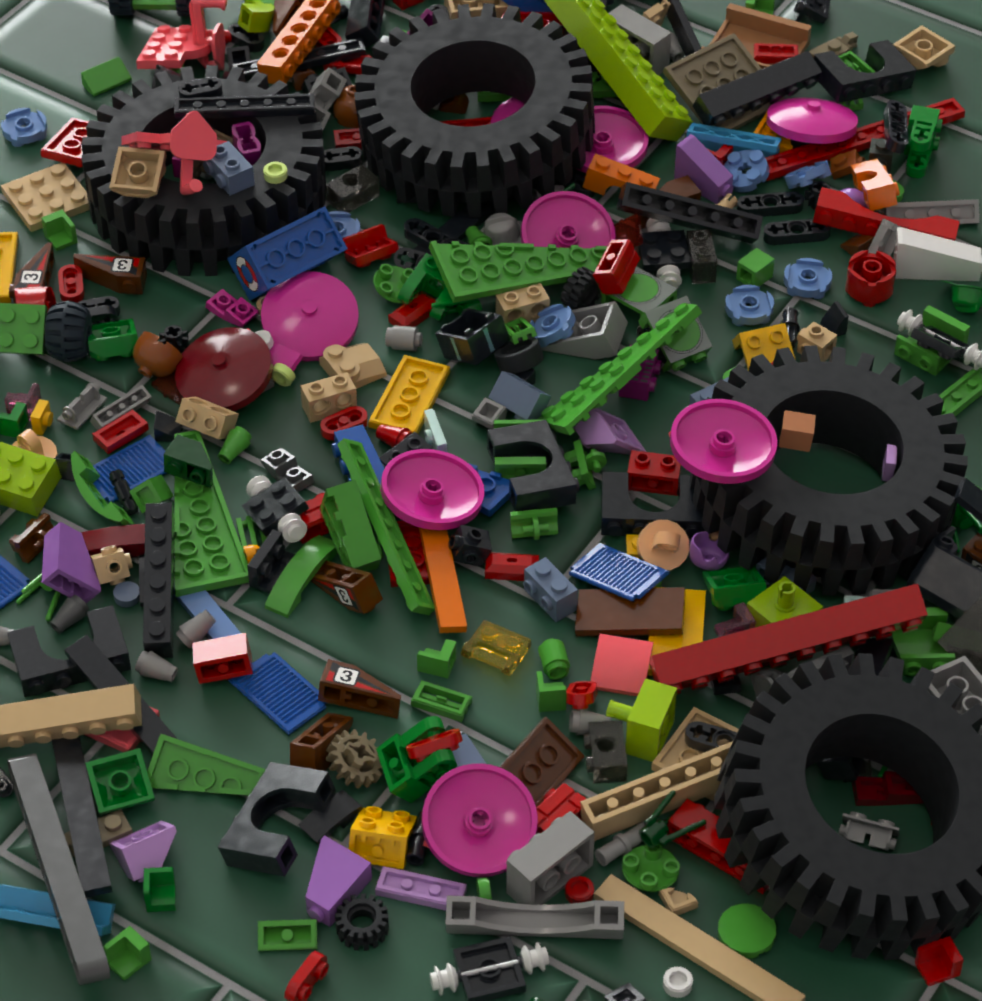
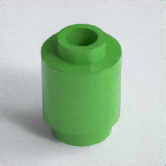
M551 638L545 640L538 648L543 671L552 680L562 679L568 675L570 668L565 645L558 639Z

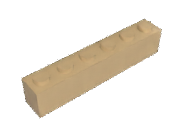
M134 684L0 705V748H19L29 743L37 742L43 744L49 743L52 739H75L79 735H101L106 731L117 729L125 731L136 726H142L141 695Z
M733 741L581 801V820L595 832L594 841L644 822L653 814L672 790L676 794L661 814L679 808L686 799L694 802L716 793L721 783L717 781L718 775Z

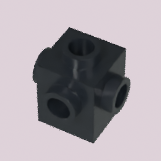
M460 524L456 532L449 538L448 547L451 549L453 560L456 562L481 567L492 551L488 530Z

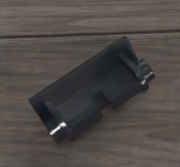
M413 432L379 457V459L385 465L384 467H386L393 458L404 452L417 449H432V446L416 432Z

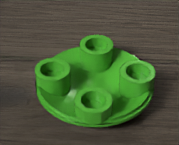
M382 264L374 275V287L383 298L394 303L404 304L397 300L402 286L414 270Z
M646 844L638 846L628 854H625L622 859V872L625 879L640 890L655 892L669 888L676 882L679 876V862L670 851L662 848L660 844L654 849L649 848Z

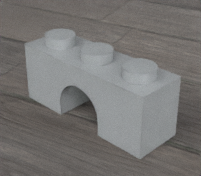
M329 67L317 77L309 93L315 96L317 122H321L322 130L331 115L328 112L330 106L340 96L347 81L346 78Z

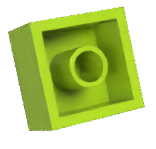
M784 576L747 603L745 624L749 628H755L823 609V606Z
M645 678L633 707L610 700L606 717L627 722L625 754L651 762L654 761L663 749L674 724L676 687Z

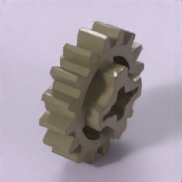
M353 729L350 734L346 730H343L340 735L337 734L326 749L329 753L326 761L333 763L329 770H336L338 772L336 779L343 777L346 779L345 785L348 786L351 782H354L355 787L358 789L362 784L368 788L372 783H376L383 773L376 750L377 747L374 745L376 739L373 738L369 741L366 732L359 736L356 729Z

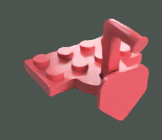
M191 0L189 3L191 25H181L172 28L169 25L157 27L136 60L137 69H156L157 64L169 69L181 68L185 60L197 59L205 69L207 65H218L219 70H224L225 34L223 24L217 23L212 32V37H207L203 8H222L224 11L228 0ZM211 52L213 53L214 61H209L208 54Z
M191 111L172 128L170 133L134 132L122 136L121 146L163 150L165 152L171 151L175 157L181 159L180 193L182 195H190L203 189L202 182L198 179H193V160H211L216 154L217 145L227 141L217 140L216 132L198 111Z

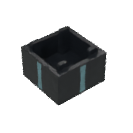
M470 308L464 309L461 315L450 323L442 325L441 329L435 333L444 358L473 365L479 364L510 341L502 315Z

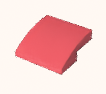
M600 634L591 675V681L597 683V690L638 696L645 678L648 679L653 642Z

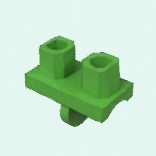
M579 439L573 442L574 450L564 453V458L570 462L571 468L579 466V468L572 470V475L574 478L577 477L579 486L586 484L588 489L592 490L596 488L592 470L596 473L601 471V468L607 463L606 455L596 449L590 450L588 454L584 451L582 442Z
M557 508L526 511L513 510V512H510L511 537H533L534 540H539L540 536L558 534Z

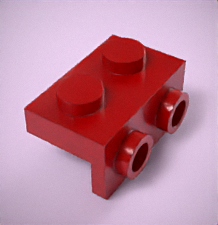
M383 224L342 238L348 248L344 251L346 261L360 268L369 266L372 261L377 259H388L399 249L398 243L387 237Z

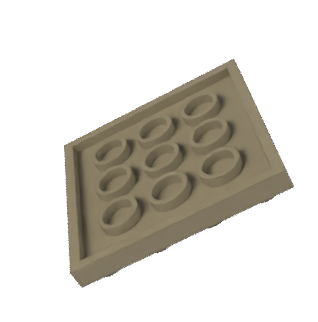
M735 33L666 66L663 73L702 123L692 107L699 94L759 71L762 68ZM768 102L760 109L753 112L749 110L737 119H733V117L727 119L722 125L717 127L736 130L764 116L772 104Z

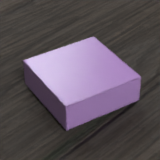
M887 444L882 465L881 481H889L894 475L897 463L896 445Z

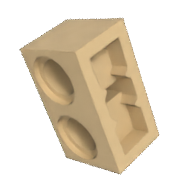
M541 283L496 295V314L502 315L504 324L523 317L529 323L533 319L535 323L539 318L538 313L550 306V298Z
M348 372L300 385L302 407L310 423L323 420L325 417L348 407L357 406L356 387Z
M194 396L182 398L175 422L216 439H224L227 437L229 430L235 428L239 413Z

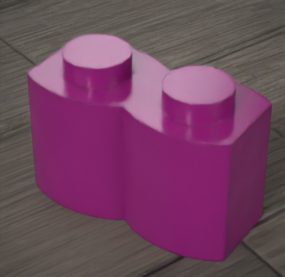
M251 122L233 124V146L253 166L262 155L261 144L256 138L255 127Z

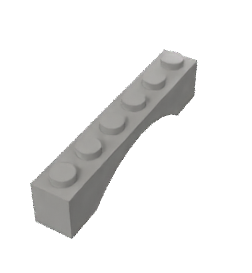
M447 896L446 934L623 939L624 901L593 900L573 904L532 905L501 902L477 896Z

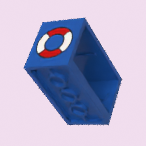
M324 206L244 246L227 259L249 301L294 276L328 262L348 248Z

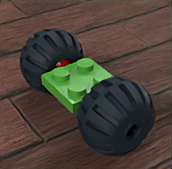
M63 301L50 307L47 313L46 305L0 303V353L44 355L46 346L50 356L63 362H74L87 356L89 352L88 338L92 335V319L90 311L84 305L73 301Z

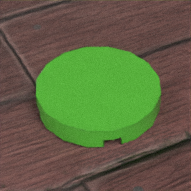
M744 903L734 905L724 911L718 921V939L743 957L752 959L759 957V954L765 951L768 952L772 948L776 939V923L774 919H771L761 910L762 907Z

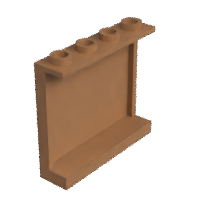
M729 3L726 9V19L709 45L735 33L753 58L754 43L797 44L799 54L805 52L810 44L812 26ZM757 62L762 69L774 65Z

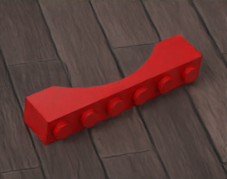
M825 187L821 188L813 218L814 223L874 237L882 220L886 219L906 229L953 241L956 240L960 222L938 215L919 219H902L886 216L861 206L845 192Z

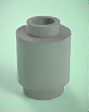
M394 325L386 330V346L391 347L393 350L416 351L422 345L423 334L419 332L418 327Z

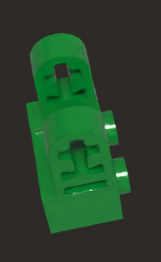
M917 105L912 107L908 123L909 142L904 151V154L908 155L905 172L909 177H924L933 150L938 151L940 137H936V134L941 133L943 119H939L940 109Z
M428 253L424 255L402 286L397 300L410 305L419 291L438 298L435 303L452 300L432 255ZM454 305L432 308L429 316L441 322Z
M430 716L424 718L404 734L399 735L396 733L376 748L390 793L409 803H413L428 792L441 776L457 768L454 754L450 749L437 750L421 762H416V759H409L406 746L445 732L440 717Z

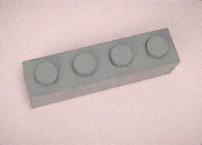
M141 385L93 414L90 422L96 430H99L132 409L136 411L148 404L152 396Z

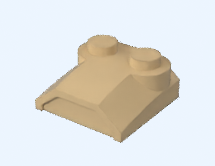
M922 25L893 44L917 70L925 69L932 65L935 67L946 65L949 61V56L955 52L954 44Z
M118 146L109 186L110 190L128 197L149 198L157 195L161 179L166 173V152L163 150Z
M360 343L348 347L331 345L324 350L323 356L319 357L320 365L329 377L348 372L356 389L387 376L380 357L368 343Z

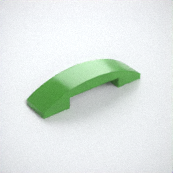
M74 451L71 454L72 472L76 485L86 502L99 514L119 526L133 525L134 522L124 509L113 502L108 504L93 484L100 475L87 458Z
M317 535L300 548L276 581L265 603V609L286 618L291 615L300 603L301 593L325 561L331 562L338 553L333 540Z

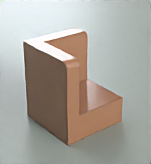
M784 411L778 446L810 452L816 415Z

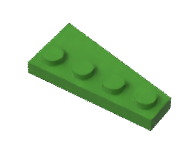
M160 734L147 773L151 787L155 789L249 796L266 769Z

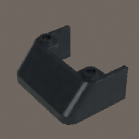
M950 526L932 539L912 570L906 585L910 586L918 583L922 598L982 632V570L955 555L958 546L952 538L956 528Z

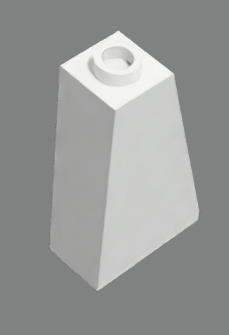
M897 227L893 259L896 263L895 279L980 281L982 272L980 247Z

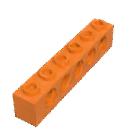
M305 0L257 62L258 72L267 75L268 83L274 84L279 80L287 83L308 53L311 52L316 42L322 37L325 30L331 25L334 18L340 13V2L338 0Z

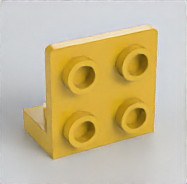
M785 323L742 332L732 340L734 350L742 348L748 370L752 357L763 354L772 363L777 349L789 347L794 356Z
M376 806L363 808L350 828L349 850L373 865L404 869L406 866L408 839L417 822V816L410 815V813L401 810L394 812L382 811L381 808Z

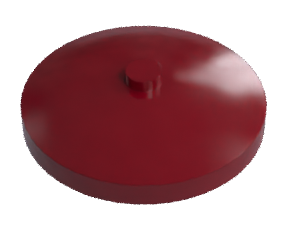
M239 327L220 328L200 336L182 353V359L176 366L175 381L182 398L196 396L231 411H236L253 402L265 390L272 377L273 358L266 342L255 332Z

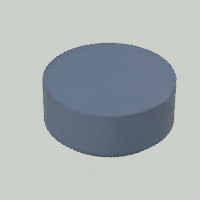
M124 581L115 586L113 595L117 605L132 607L140 601L139 586L136 583Z

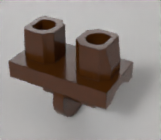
M43 513L38 519L32 518L26 523V530L21 535L15 534L9 539L13 551L19 553L23 562L29 563L44 549V535L54 528L50 515Z

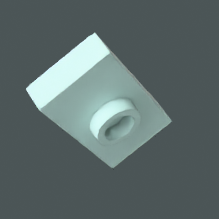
M433 408L424 410L425 441L431 444L432 449L447 452V442Z

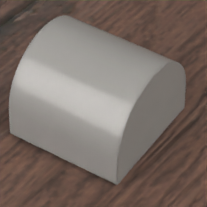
M485 397L472 414V420L489 429H494V420H505L507 409L505 406Z

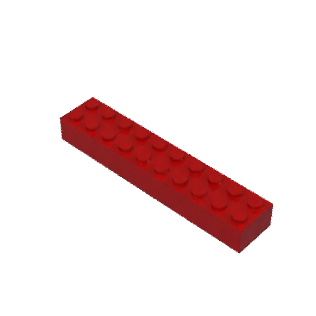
M917 583L652 655L649 665L654 681L676 687L677 695H679L681 690L687 687H691L692 690L705 688L708 686L707 683L712 680L718 679V683H724L733 680L736 674L744 672L745 676H749L764 666L770 665L771 668H779L787 665V661L797 658L798 662L813 658V654L823 651L825 655L845 644H849L850 647H856L865 644V640L871 637H876V640H882L891 637L893 632L902 629L903 633L911 632L918 629V626L922 624V621L928 614Z

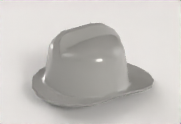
M496 213L487 218L484 227L480 231L491 238L492 245L521 243L520 231L522 221H517L516 218L507 213Z

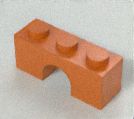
M595 153L588 167L583 188L604 196L608 187L617 186L621 188L626 182L657 189L660 178Z
M878 159L850 165L854 187L863 192L864 202L869 210L875 211L898 205L896 196L900 195L898 184L893 182L891 173L888 174L886 166H882Z

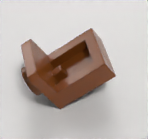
M856 149L831 158L830 170L832 177L835 180L851 174L850 165L865 162V158L863 156L860 157Z

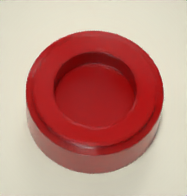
M575 876L569 879L565 886L566 899L571 904L592 901L594 897L593 882L584 876Z

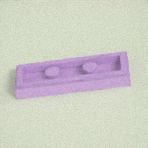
M383 866L375 888V895L446 910L447 896H465L467 884Z

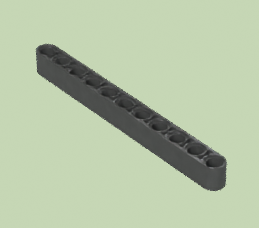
M36 753L7 759L11 782L14 786V791L78 984L82 986L110 979L107 957Z

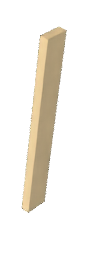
M610 874L594 892L595 900L624 901V918L753 1000L805 1001L806 995L614 875Z

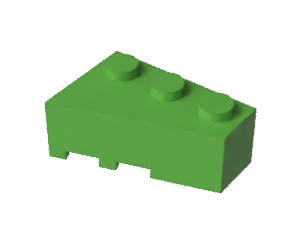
M356 480L327 488L319 510L343 565L366 572L378 569L383 554L380 545L376 543Z

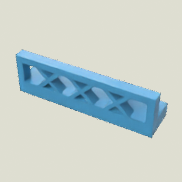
M691 123L686 137L690 134L694 135L707 149L717 152L726 144L733 146V152L760 150L764 157L778 154L781 145V138L698 123Z
M4 884L0 885V918L60 929L48 892ZM87 899L99 936L110 934L115 904Z

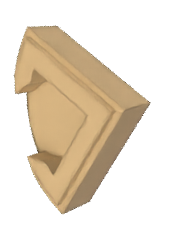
M666 888L659 891V896L665 907L676 915L698 908L697 899L690 893L686 894L676 891L674 888Z

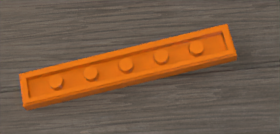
M418 527L439 632L464 633L467 631V622L452 551L448 547L447 530H430Z

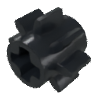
M816 181L810 184L809 189L805 190L804 197L805 200H809L808 206L816 210L821 188L830 189L831 185L823 181Z
M170 325L165 328L164 333H159L160 342L164 344L169 342L181 354L184 348L189 346L188 331H182V328L177 325Z

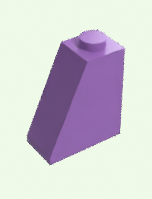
M690 134L676 145L674 179L688 175L700 189L701 196L715 204H718L726 194H732L733 175L694 135Z
M59 522L44 535L41 583L70 598L73 595H77L87 604L101 592L99 580L82 533Z
M324 835L320 841L306 893V908L310 918L317 919L318 923L322 922L331 927L335 922L337 907L339 905L342 906V901L346 898L350 902L351 895L355 894L357 897L372 880L371 862Z

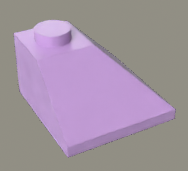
M598 408L590 410L588 413L591 417L587 421H580L574 428L580 436L578 440L580 439L582 445L588 449L592 447L602 452L631 455V450L647 452L623 419Z
M161 820L109 844L126 876L133 881L137 880L138 883L144 882V868L162 867L177 830L174 825Z

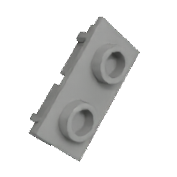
M883 219L868 249V253L876 254V251H881L891 256L894 251L897 227L901 226Z
M96 382L88 383L86 388L80 393V396L63 408V413L57 418V421L78 430L107 400V397L99 394L100 386Z
M850 812V815L843 813V822L847 823V825L841 824L839 835L848 841L863 844L865 835H870V847L885 851L889 849L895 850L897 839L892 838V836H899V828L895 827V823L885 819H878V822L868 820L866 815L858 812Z

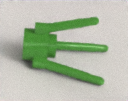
M41 573L21 590L22 595L16 600V603H22L39 586L46 591L54 589L41 583ZM58 591L54 594L45 618L46 621H50L61 595Z

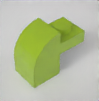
M245 0L241 5L238 25L248 33L269 31L274 6L272 4H264L260 0Z

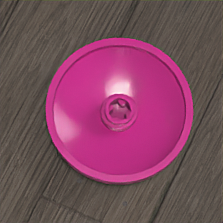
M797 97L773 103L767 110L766 122L771 130L785 138L805 143L828 144L841 142L853 137L857 131L858 117L851 109L833 101Z
M594 106L595 133L593 134V147L591 152L586 151V162L583 167L575 169L587 173L595 153L632 168L637 166L644 159L648 150L649 138L647 133L629 111L613 106Z
M558 191L546 194L530 205L522 221L520 236L521 243L534 244V247H548V244H556V247L570 248L571 245H579L581 248L592 249L595 246H608L611 240H615V227L609 213L596 200L577 192Z
M302 272L271 288L266 294L261 308L263 330L271 334L274 343L302 354L303 358L301 361H319V357L323 356L324 350L331 345L347 347L354 338L358 328L359 312L353 293L339 279L321 272Z
M708 399L689 405L677 415L671 428L670 446L677 461L690 473L711 482L736 484L753 480L770 468L777 450V435L769 420L756 409L733 400Z
M434 449L411 450L396 456L386 465L380 484L382 499L392 513L411 525L430 530H449L458 528L460 524L465 525L478 515L484 499V484L477 471L463 459L451 453Z
M467 764L454 768L441 776L428 792L422 811L423 835L431 852L449 869L471 877H490L506 872L507 859L510 854L527 845L537 831V810L527 787L512 773L490 764Z

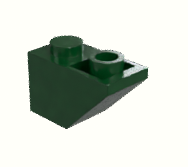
M177 434L164 453V472L211 488L213 485V467L201 442Z

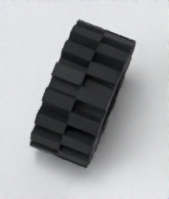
M582 267L578 268L577 272L574 271L572 273L573 277L567 279L568 284L564 285L565 291L561 293L563 305L569 306L571 310L595 305L594 302L595 300L598 301V294L601 293V290L593 277V271Z
M360 893L361 898L357 899L354 894L351 895L350 902L345 898L342 901V906L339 905L337 907V913H335L336 932L341 942L344 941L346 947L349 948L353 944V949L359 951V946H364V951H367L370 944H372L373 948L378 947V940L383 943L385 935H388V911L386 905L383 906V901L381 899L376 901L374 895H370L369 899H366V893ZM366 916L373 919V924L365 928H357L351 924V921L357 917Z

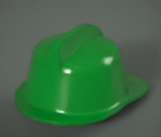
M941 280L952 285V303L959 312L976 313L982 308V287L957 285Z

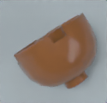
M355 85L343 88L340 96L333 103L334 118L336 117L337 122L347 128H359L354 97L356 92Z
M144 331L133 348V357L135 363L139 366L138 371L147 378H151V376L164 378L171 375L176 370V366L183 355L169 342L164 344L158 341L160 337L156 334Z

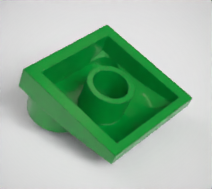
M133 318L93 324L92 335L88 338L90 357L95 358L96 361H106L113 356H133V348L138 340Z
M742 566L702 571L704 582L711 593V603L721 611L731 610L734 606L743 605L747 607L749 601L766 590V582L755 566L749 571Z
M140 748L85 763L99 815L155 800Z

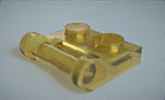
M483 620L471 639L463 645L461 656L468 659L472 657L501 669L503 674L511 676L530 649L531 639Z

